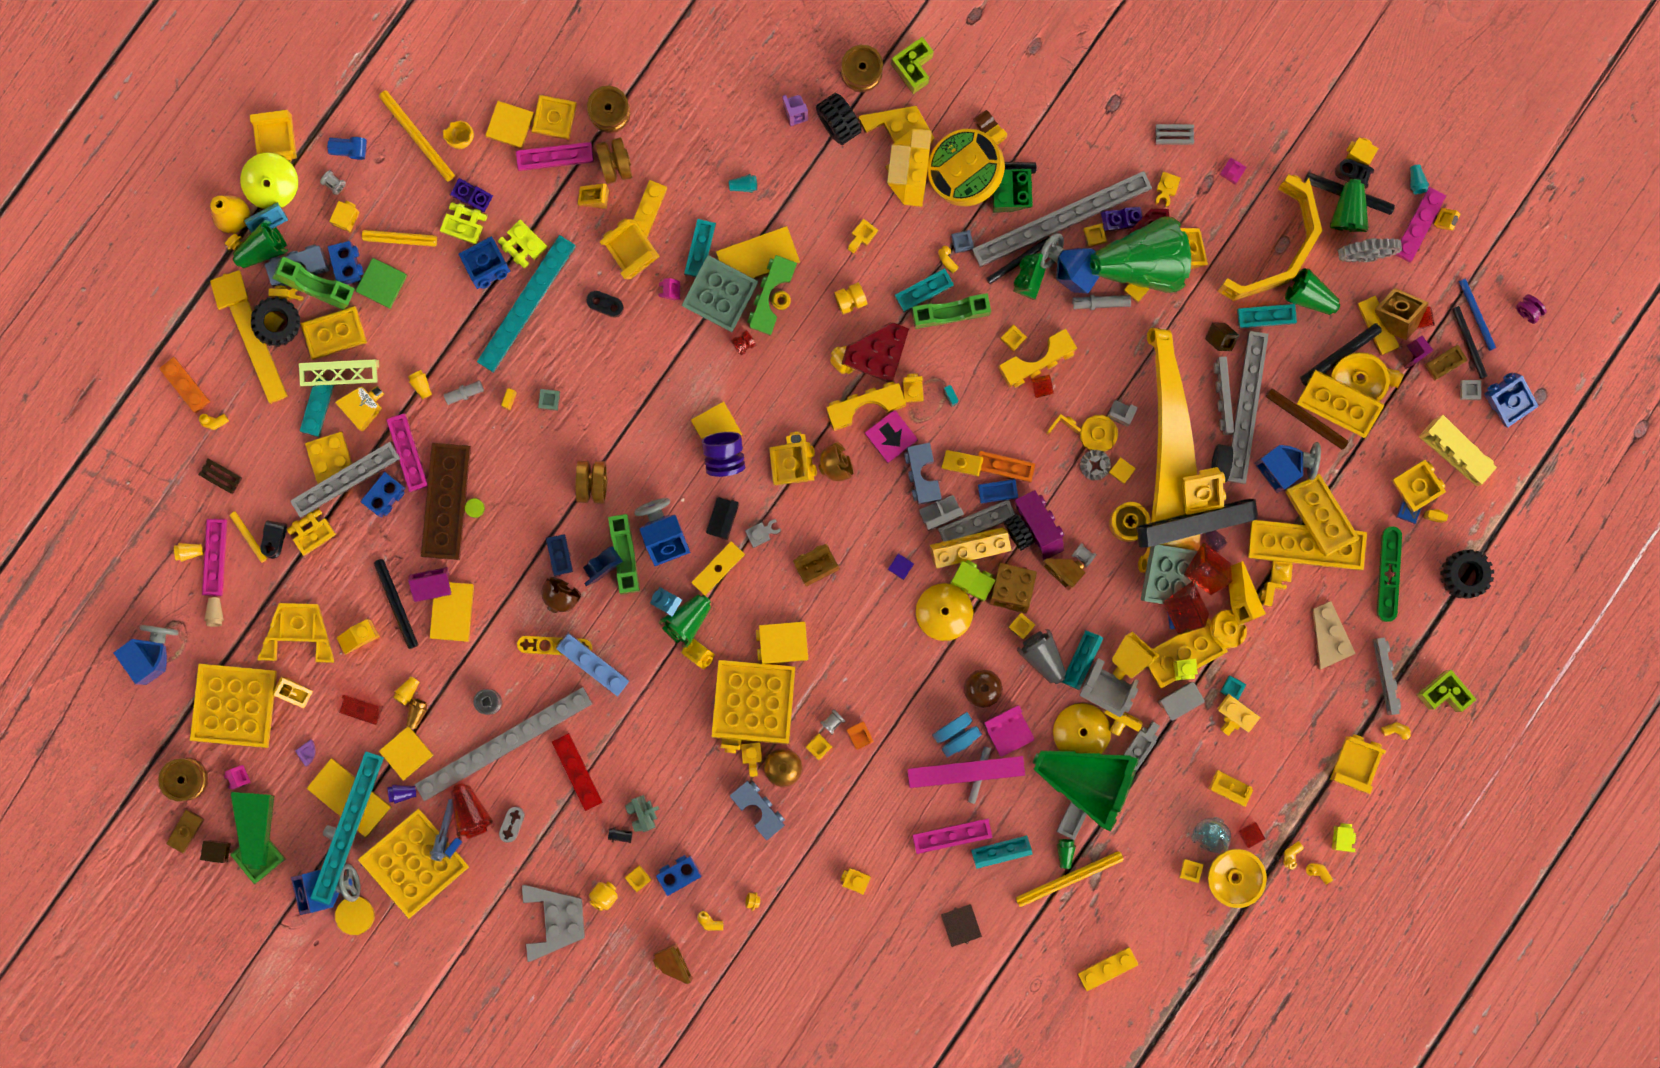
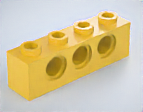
M1004 527L929 545L936 568L1011 551L1008 532Z

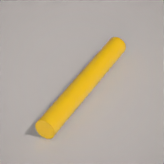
M236 511L229 515L260 562L266 561L268 558L261 553L259 545Z

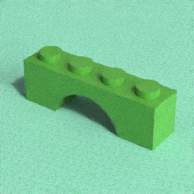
M775 255L774 259L770 258L767 266L770 272L768 277H763L760 285L763 288L762 294H757L754 305L757 306L755 313L751 312L747 321L750 324L749 328L771 336L777 316L771 311L769 306L770 292L777 285L791 281L797 265L796 262Z
M284 256L278 262L272 277L276 281L342 310L348 306L355 289L340 281L327 280L313 275L305 270L301 264Z
M988 293L969 296L951 303H930L912 307L915 329L981 318L991 314Z
M624 514L608 517L613 547L623 561L617 566L619 593L622 595L641 592L629 516Z

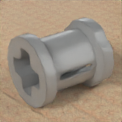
M331 170L327 171L320 180V183L330 188L334 195H338L346 185V182L334 176Z
M1081 543L1071 556L1079 559L1084 563V567L1087 568L1097 554L1091 553Z
M833 709L832 714L820 723L833 734L834 730L841 723H844L845 720Z

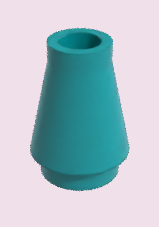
M1421 165L1411 166L1410 190L1413 191V194L1427 192L1429 183Z
M751 174L729 180L730 191L753 193V191L757 190V178L755 175L751 176Z

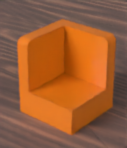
M864 721L847 729L856 750L874 742Z

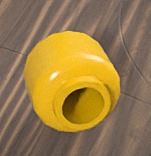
M838 346L831 352L830 363L839 373L850 374L855 369L841 364L846 346Z
M608 881L606 884L603 882L597 883L589 893V903L599 911L609 910L618 898L615 892L616 887Z

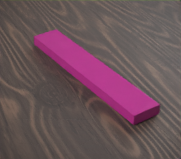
M1023 756L908 769L910 788L1025 776Z

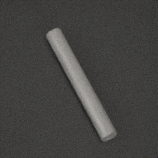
M984 746L980 761L988 760L991 748ZM982 780L973 782L968 802L975 804Z

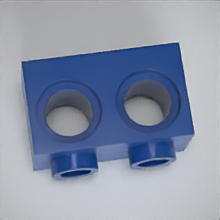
M350 241L328 246L335 279L346 285L360 282L362 279L361 275H364L362 265L358 264L357 257H359L357 246H354ZM344 250H348V256L341 258V253ZM353 268V274L345 276V271Z
M384 472L360 502L382 518L383 515L387 516L391 512L392 504L403 497L405 487L388 473ZM389 484L395 485V490L392 493H387L386 491ZM377 499H382L383 501L380 508H375L374 502Z
M683 855L675 860L677 864L672 867L668 864L658 870L660 873L656 877L667 896L702 877L692 856L687 858L686 855ZM684 864H689L692 867L691 874L686 875L682 872L681 868ZM666 874L674 875L675 882L673 884L665 882Z

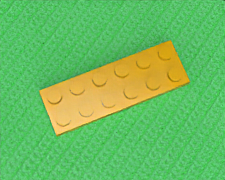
M1254 520L1251 521L1248 558L1364 570L1367 532L1355 531L1359 536L1358 541L1325 557L1306 525Z

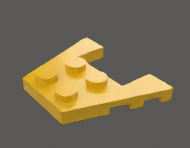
M917 106L858 117L866 133L884 124L894 143L912 129L930 130ZM931 133V143H932L935 138H934L933 134ZM888 164V165L885 166V168H886V170L889 172V164Z
M279 603L270 624L271 627L268 635L263 642L262 650L258 655V660L277 661L278 641L316 642L315 662L334 663L333 653L319 605Z

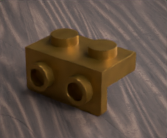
M828 544L817 546L814 550L801 554L797 559L793 560L806 587L840 570Z

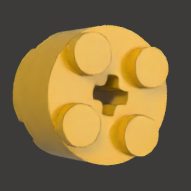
M1136 502L1121 504L1112 512L1109 519V527L1113 536L1124 542L1138 540L1136 527L1150 523L1149 513L1142 505ZM1128 518L1134 522L1130 527L1125 522Z

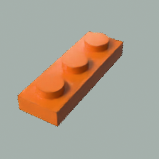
M175 357L159 368L194 413H197L211 402Z
M979 451L978 456L983 458L981 472L1029 483L1032 482L1035 463Z

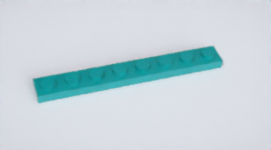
M560 235L558 236L477 360V363L491 372H495L574 251L575 244Z
M365 751L311 895V900L330 906L384 757Z

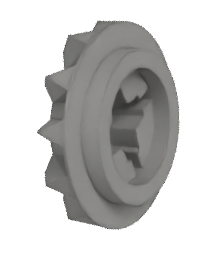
M1100 450L1087 452L1080 462L1081 472L1086 478L1091 480L1103 479L1108 475L1111 468L1109 457ZM1089 460L1094 462L1100 460L1099 466L1102 470L1096 468L1092 470L1093 466Z

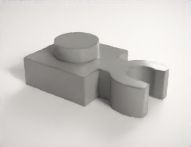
M776 519L771 520L766 527L761 522L745 530L753 548L771 540L769 534L781 532L780 528L777 530L771 528L772 524L777 522Z

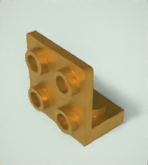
M1000 563L989 605L1026 614L1030 607L1037 572Z

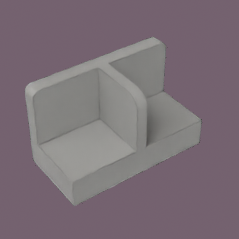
M954 495L936 501L934 504L919 510L928 531L964 515Z
M1194 682L1186 684L1158 701L1161 708L1165 709L1170 720L1177 719L1205 702Z

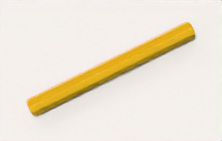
M384 90L381 92L379 98L447 182L451 181L455 177L454 173L388 91Z
M1117 851L1017 896L1016 902L1019 907L1029 904L1124 860L1120 851Z

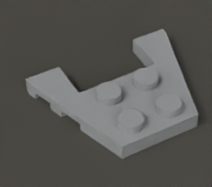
M522 885L523 903L544 902L547 941L526 944L527 962L585 938L582 898Z

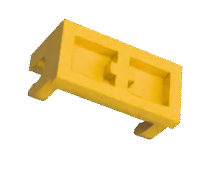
M1219 770L1216 771L1208 787L1209 790L1243 807H1246L1253 792L1251 786Z

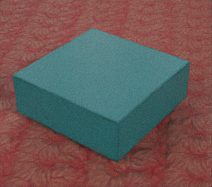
M952 386L944 387L943 391L951 407L957 405L959 400Z
M1229 675L1220 693L1226 696L1230 694L1239 700L1246 684Z

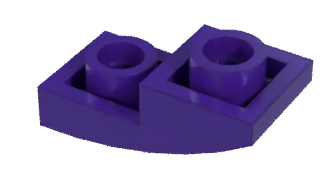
M460 178L450 196L482 212H485L493 197L490 193Z
M1141 207L1102 212L1104 231L1133 228L1142 219Z

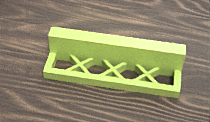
M379 360L299 363L300 386L378 383L377 368H379ZM365 368H372L373 379H365L360 373ZM345 369H351L355 373L350 380H346L341 376ZM326 370H332L336 374L331 381H327L322 377ZM304 371H313L317 377L312 382H305Z

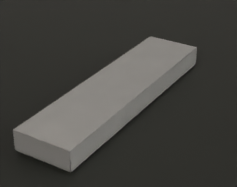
M1006 500L940 527L938 531L942 540L948 541L977 534L1004 523L1003 521L1015 515L1010 501Z

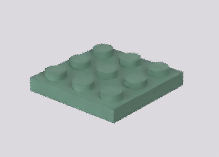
M707 255L681 306L733 332L759 281Z
M1165 545L1150 547L1141 600L1193 609L1204 552Z

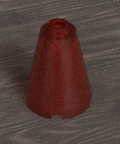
M464 783L454 786L451 796L457 838L462 840L461 836H466L467 839L487 832V827L490 825L493 828L495 825L493 819L471 787Z

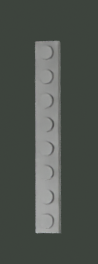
M1248 332L1231 443L1234 452L1233 463L1228 482L1246 484L1269 335L1266 333Z

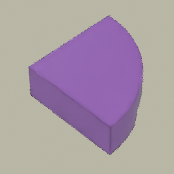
M309 740L295 750L306 767L315 757L316 750L313 740Z

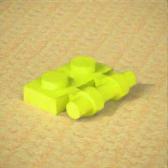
M451 202L449 209L455 211L454 216L446 213L440 232L476 245L483 229L481 225L477 224V221L485 222L487 214L481 213V210L478 209L472 210L467 208L464 204ZM461 215L470 216V221L461 219Z
M521 219L507 232L511 237L509 241L504 237L497 241L502 246L501 249L505 253L508 252L514 258L513 261L517 265L520 264L523 268L529 265V262L525 259L528 255L535 260L547 248V245ZM518 244L523 251L519 253L513 246Z

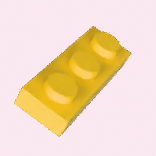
M651 180L647 184L633 219L647 238L667 191V186Z
M1127 947L1077 974L1085 990L1089 991L1139 964L1130 947Z

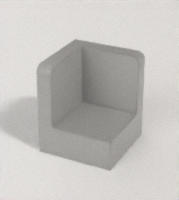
M1115 400L1107 417L1128 427L1138 407L1132 404L1127 406Z

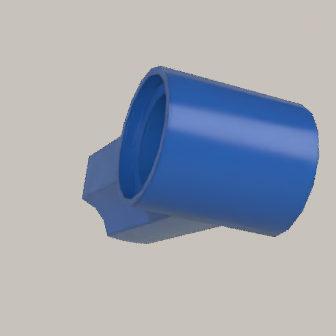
M350 137V139L329 138L327 145L328 154L364 160L367 139L361 137Z

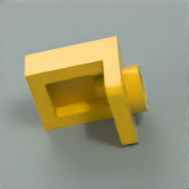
M1273 579L1265 583L1264 590L1261 589L1259 595L1262 606L1271 607L1275 589L1286 590L1287 585H1282V581Z

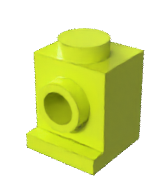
M1196 659L1173 661L1175 681L1195 679V675L1198 674Z
M1340 823V827L1334 826L1332 849L1355 852L1356 849L1352 848V844H1355L1356 833H1354L1352 824Z

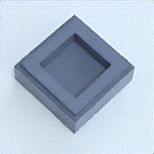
M970 230L951 234L955 254L970 251L974 248Z

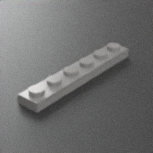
M388 442L290 500L299 517H303L401 458L392 443Z

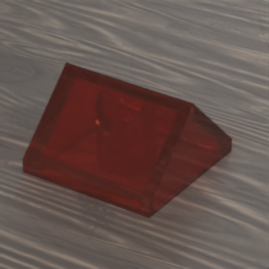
M1202 543L1184 576L1209 595H1213L1232 582L1231 563L1206 543Z
M1190 582L1163 601L1178 634L1181 635L1206 626L1209 612L1194 582Z

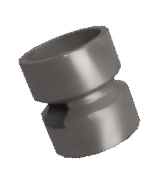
M489 689L479 691L473 701L475 709L485 715L495 714L502 706L500 694Z

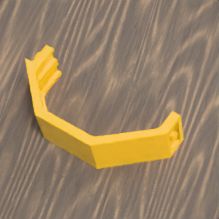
M1288 174L1278 190L1299 202L1306 231V239L1287 271L1247 286H1241L1227 278L1217 292L1232 301H1236L1288 284L1297 275L1322 232L1309 178L1303 183L1300 177Z

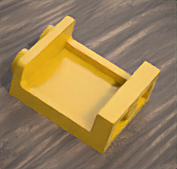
M288 110L250 115V122L254 128L257 154L276 153L285 157L290 162L292 161L291 159H297L292 115Z
M623 219L617 224L618 227L615 230H610L603 235L600 243L607 247L623 270L620 273L623 278L632 279L660 256L636 221L633 219Z
M805 622L759 625V630H756V640L760 641L761 649H757L758 661L762 660V664L808 661Z
M1355 734L1352 737L1346 736L1330 780L1363 793L1371 794L1373 778L1381 757L1386 753V750L1382 749V745L1371 741L1369 744L1364 742V738Z

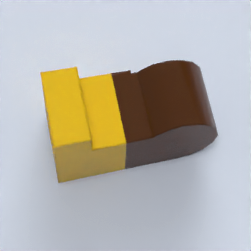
M985 110L973 119L978 129L989 135L997 145L1006 140L1008 134L998 125L989 111Z

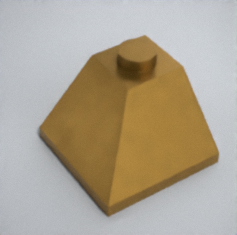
M1394 288L1375 308V313L1390 334L1407 340L1416 331L1428 306V302Z
M1046 558L1041 563L1067 590L1073 588L1086 573L1083 570L1085 567L1078 560L1074 562L1072 559Z
M677 943L654 954L653 962L657 970L661 969L662 973L685 984L691 983L693 978Z

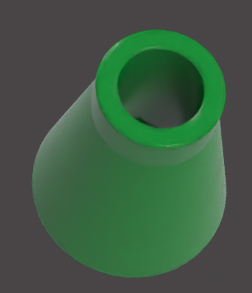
M1059 840L1057 850L1060 868H1071L1076 848L1074 840Z

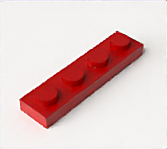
M570 733L552 741L584 810L587 811L603 803Z

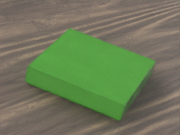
M372 258L356 292L391 309L408 275Z
M269 840L267 866H260V869H248V865L242 864L240 847L230 854L253 884H257L286 860L271 840Z

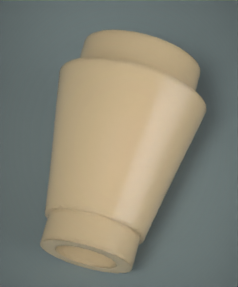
M208 598L204 619L206 626H222L224 618L220 598Z

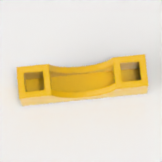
M1064 329L1049 337L1047 354L1041 360L1025 362L1015 356L999 365L998 369L1008 387L1014 386L1017 388L1025 383L1024 379L1028 377L1033 379L1041 374L1042 369L1047 367L1049 370L1058 365L1057 361L1064 358V360L1073 357L1077 347L1068 331Z
M889 382L884 384L882 389L876 390V388L866 390L864 395L858 396V394L848 396L846 401L840 402V400L829 403L826 410L833 431L851 426L856 410L866 404L879 405L887 413L906 407L899 383Z

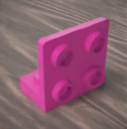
M1019 705L983 722L1001 757L1034 741V737L1022 715Z

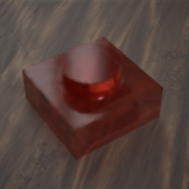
M1432 307L1426 308L1416 330L1435 326Z
M1049 374L1031 379L1035 398L1054 394Z
M1256 822L1238 831L1247 848L1265 840Z

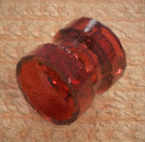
M747 330L743 331L741 336L731 339L733 346L740 356L745 354L747 349L757 346Z

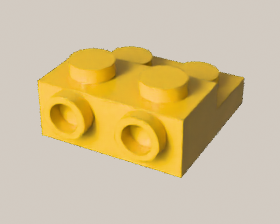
M809 442L769 447L773 484L775 486L814 481V476L817 475V468L812 463L815 450L812 445L810 446Z
M1426 460L1419 462L1391 480L1412 513L1446 492L1444 482L1436 477L1433 465Z
M1218 467L1200 470L1199 475L1182 478L1184 511L1186 515L1224 508V500H1226V492L1223 489L1225 475Z

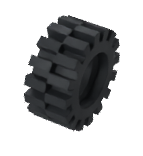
M1017 513L1003 521L1011 539L1020 551L1034 544V539L1029 529Z

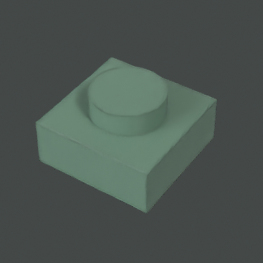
M540 389L538 408L558 411L560 391Z

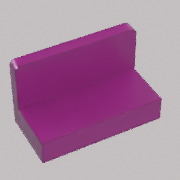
M1423 335L1407 345L1415 359L1406 364L1404 368L1408 369L1433 351Z
M448 567L410 574L408 582L413 601L418 602L451 595Z

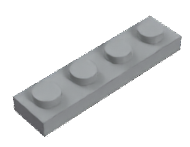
M1226 356L1219 357L1214 363V373L1218 376L1215 387L1216 392L1220 396V400L1217 401V408L1222 416V419H1219L1220 431L1223 430V435H1231L1234 433Z
M1385 637L1373 639L1387 715L1400 714L1401 702L1396 697L1395 692L1397 690V682L1393 679L1391 672L1394 670L1393 662L1389 660L1388 652H1390L1389 643L1385 641Z

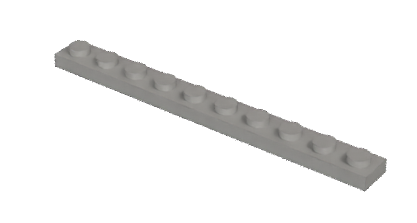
M1143 171L972 249V252L979 267H982L1152 189L1151 184Z
M584 687L414 785L423 801H426L593 703Z

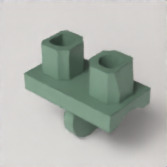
M644 795L631 799L632 802L625 805L629 815L636 812L639 820L632 822L635 832H646L656 828L653 820L657 819L655 811L659 810V806L653 808L651 801L646 802Z

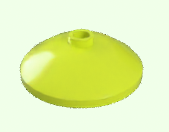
M267 152L257 154L246 162L241 172L240 183L244 195L255 206L266 209L278 202L282 208L289 204L297 193L298 175L294 166L285 157ZM264 180H268L270 186H265Z

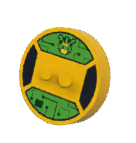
M961 129L948 134L935 146L928 161V177L933 189L945 201L956 206H972L988 199L999 187L1005 170L1004 157L999 146L989 135L976 129Z

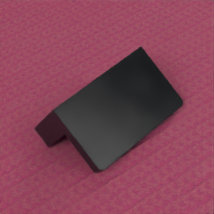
M718 497L706 533L728 540L739 502Z

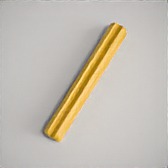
M362 231L363 241L437 246V237L435 235Z

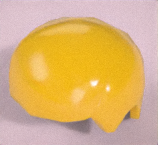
M461 120L450 122L449 127L443 130V139L450 147L455 149L466 148L474 138L472 127L467 122Z

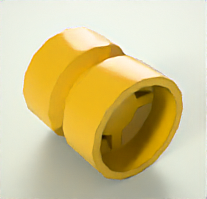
M859 282L850 285L848 290L843 288L834 292L835 299L843 315L853 311L854 307L859 309L868 305Z

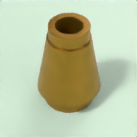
M414 698L409 703L406 726L417 729V726L428 710L427 702Z

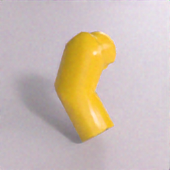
M1398 722L1381 728L1384 736L1396 733L1403 740H1407L1411 736L1410 728Z
M1299 841L1284 851L1283 863L1290 870L1296 868V854L1304 849Z
M1310 863L1307 865V875L1320 876L1325 885L1333 881V878L1323 864Z

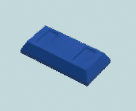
M1016 479L978 485L981 504L1018 498Z

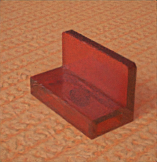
M342 695L344 700L339 713L374 725L378 724L383 706L350 695Z

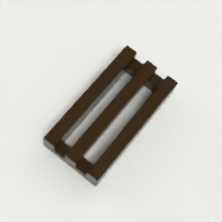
M207 459V463L202 467L203 470L198 475L233 494L242 477ZM213 465L214 467L234 477L236 481H231L230 479L224 477L223 475L217 473L209 467ZM208 471L232 485L231 489L206 475V472Z

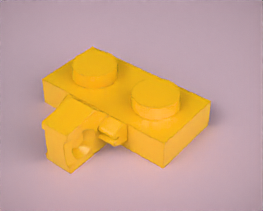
M1230 694L1227 695L1217 708L1218 711L1225 715L1223 719L1225 724L1220 730L1228 736L1234 729L1238 730L1240 727L1249 733L1261 718Z

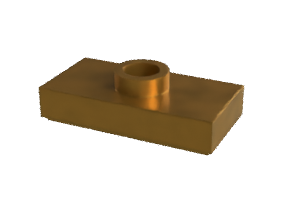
M1456 345L1424 366L1435 381L1465 363L1468 359L1459 345Z
M185 810L166 844L181 853H185L204 819L189 810Z

